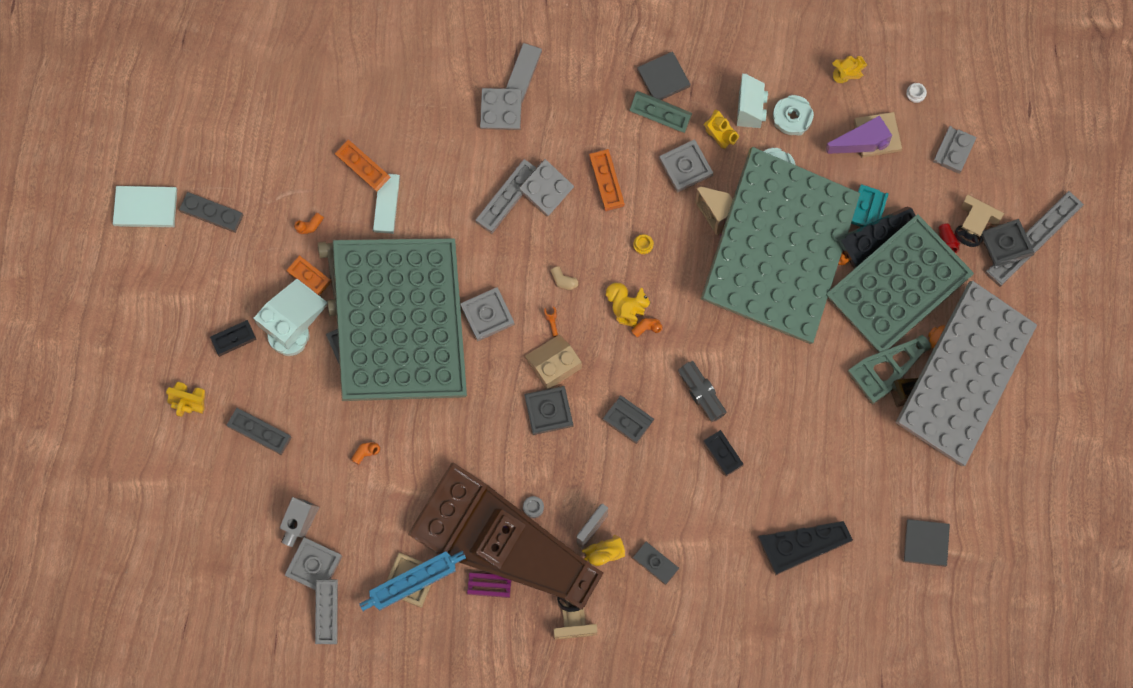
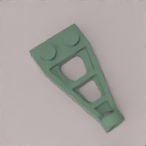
M920 335L912 341L863 359L850 368L848 373L873 405L890 393L893 381L901 379L918 358L931 349V344L924 335ZM901 351H905L909 355L910 360L902 367H899L892 357ZM888 362L894 369V372L887 381H882L873 370L875 365Z

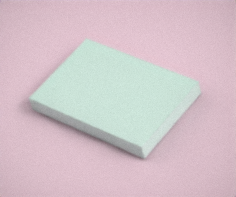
M116 186L113 225L124 227H175L178 189L176 187Z

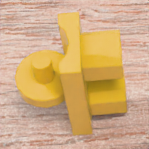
M848 56L845 59H836L832 63L836 67L833 72V78L837 83H846L849 79H860L864 76L861 71L867 66V63L862 56H857L856 58Z
M714 110L711 118L703 124L707 134L712 136L723 149H726L729 144L734 145L739 138L738 133L733 130L729 121L723 117L719 110Z
M177 382L173 388L168 387L166 394H168L167 403L171 404V408L177 409V416L182 417L185 412L191 414L192 411L203 414L205 409L204 389L195 388L193 393L190 394L187 393V385L181 382Z

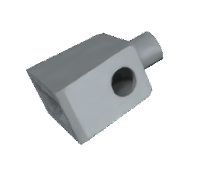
M292 497L280 525V529L286 531L281 543L293 547L297 537L304 538L320 507L301 498Z

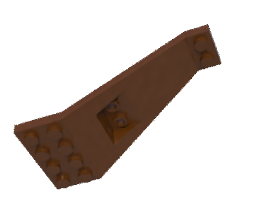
M455 463L450 464L408 533L409 536L438 555L446 551L450 556H453L463 551L466 559L459 561V563L563 598L580 610H583L604 574L490 486ZM503 526L508 528L506 533L502 531ZM496 544L497 549L493 552L491 546Z

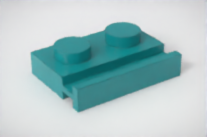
M861 184L858 189L860 196L851 224L859 227L882 218L889 193H883L880 190Z

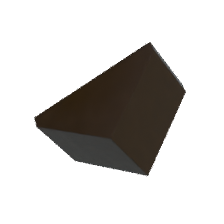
M918 378L897 379L893 381L890 392L896 407L905 405Z

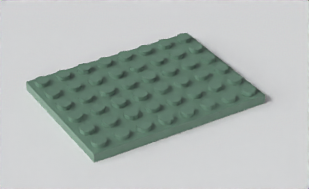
M751 147L700 299L806 343H814L828 298L826 294L830 291L843 250L837 238L848 234L860 193Z
M455 239L333 240L342 401L466 397L467 389Z

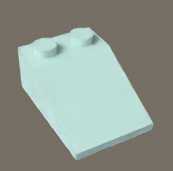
M296 279L268 301L253 319L258 327L289 350L325 309L327 302L300 280Z

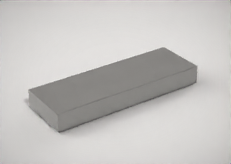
M525 43L522 45L506 89H522V103L542 53L541 48Z

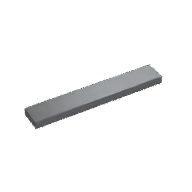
M1070 191L1026 232L1034 254L1083 207L1084 204ZM1032 256L998 268L992 265L985 274L1001 287Z

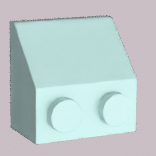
M742 74L740 83L737 126L761 128L762 121H766L767 109H763V103H767L768 91H764L765 83L747 74Z

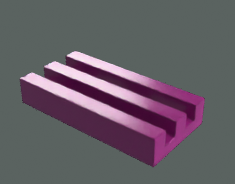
M469 573L467 595L510 598L511 580L493 574ZM473 578L507 581V584L474 582ZM473 586L506 589V592L481 591L472 589Z

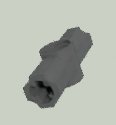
M694 361L688 362L678 369L683 381L689 388L691 397L697 405L700 404L711 423L722 418L727 411L715 395L714 387L707 378L703 377Z

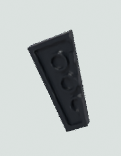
M907 206L837 238L855 269L916 215L913 209Z
M844 521L757 537L775 576L853 541Z

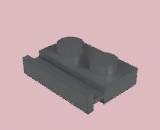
M620 395L604 416L603 421L637 444L651 423H653L654 418Z

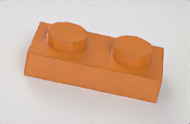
M300 255L286 270L294 279L300 280L319 296L331 283L327 276Z

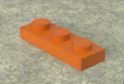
M349 139L335 153L341 161L376 192L391 178Z
M609 149L589 154L604 210L609 211L624 207L625 203Z

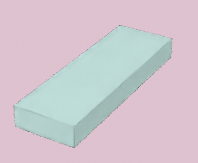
M388 174L391 178L377 192L373 231L376 233L394 234L400 175Z

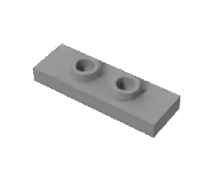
M316 579L315 644H337L338 579Z

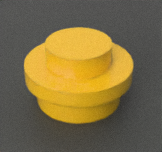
M645 234L637 236L633 242L635 251L643 255L650 253L654 246L652 238Z

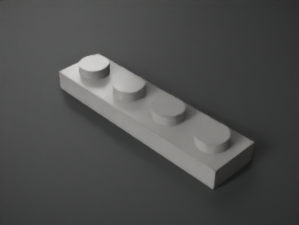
M524 159L477 217L476 223L492 234L523 196L518 188L536 167Z

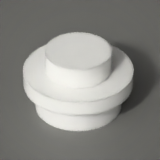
M920 83L911 84L906 91L907 98L915 103L922 102L927 94L926 88Z

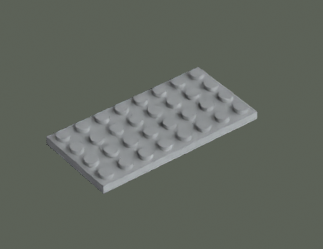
M970 281L895 423L960 466H966L1037 324L976 282Z

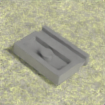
M949 126L933 163H939L942 167L960 174L977 137Z

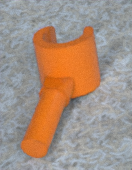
M553 306V314H547L546 308L544 309L546 320L551 325L553 337L558 336L555 324L557 312Z

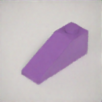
M878 116L827 143L826 152L827 154L883 150L889 146L892 134L882 118Z

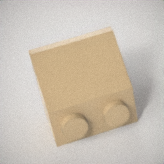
M699 187L697 188L695 203L717 235L723 231L733 199L729 193Z
M560 335L525 356L546 389L552 388L582 369V362L572 347Z

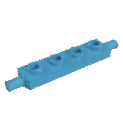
M445 551L370 590V598L359 603L362 611L372 606H375L380 611L456 572L455 564L466 559L463 551L453 556H450Z

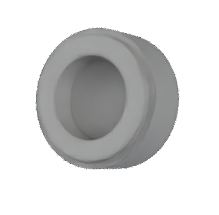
M535 496L527 498L523 503L524 513L530 518L540 517L544 511L543 501Z

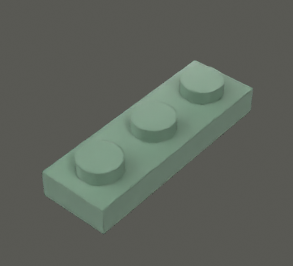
M639 91L635 93L630 108L631 112L683 133L686 132L692 113Z

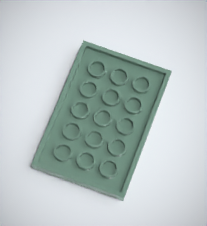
M917 214L826 295L877 352L880 353L890 349L971 278L974 273Z

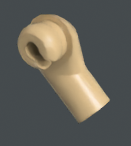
M559 266L551 269L552 276L559 288L566 290L577 288L578 280L575 277L564 276Z

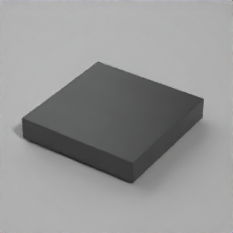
M673 51L637 67V71L650 95L659 100L685 90L691 85Z
M1019 219L984 230L981 234L995 268L1034 255V250Z
M565 386L524 394L533 435L574 427Z
M907 519L903 562L946 567L950 524Z

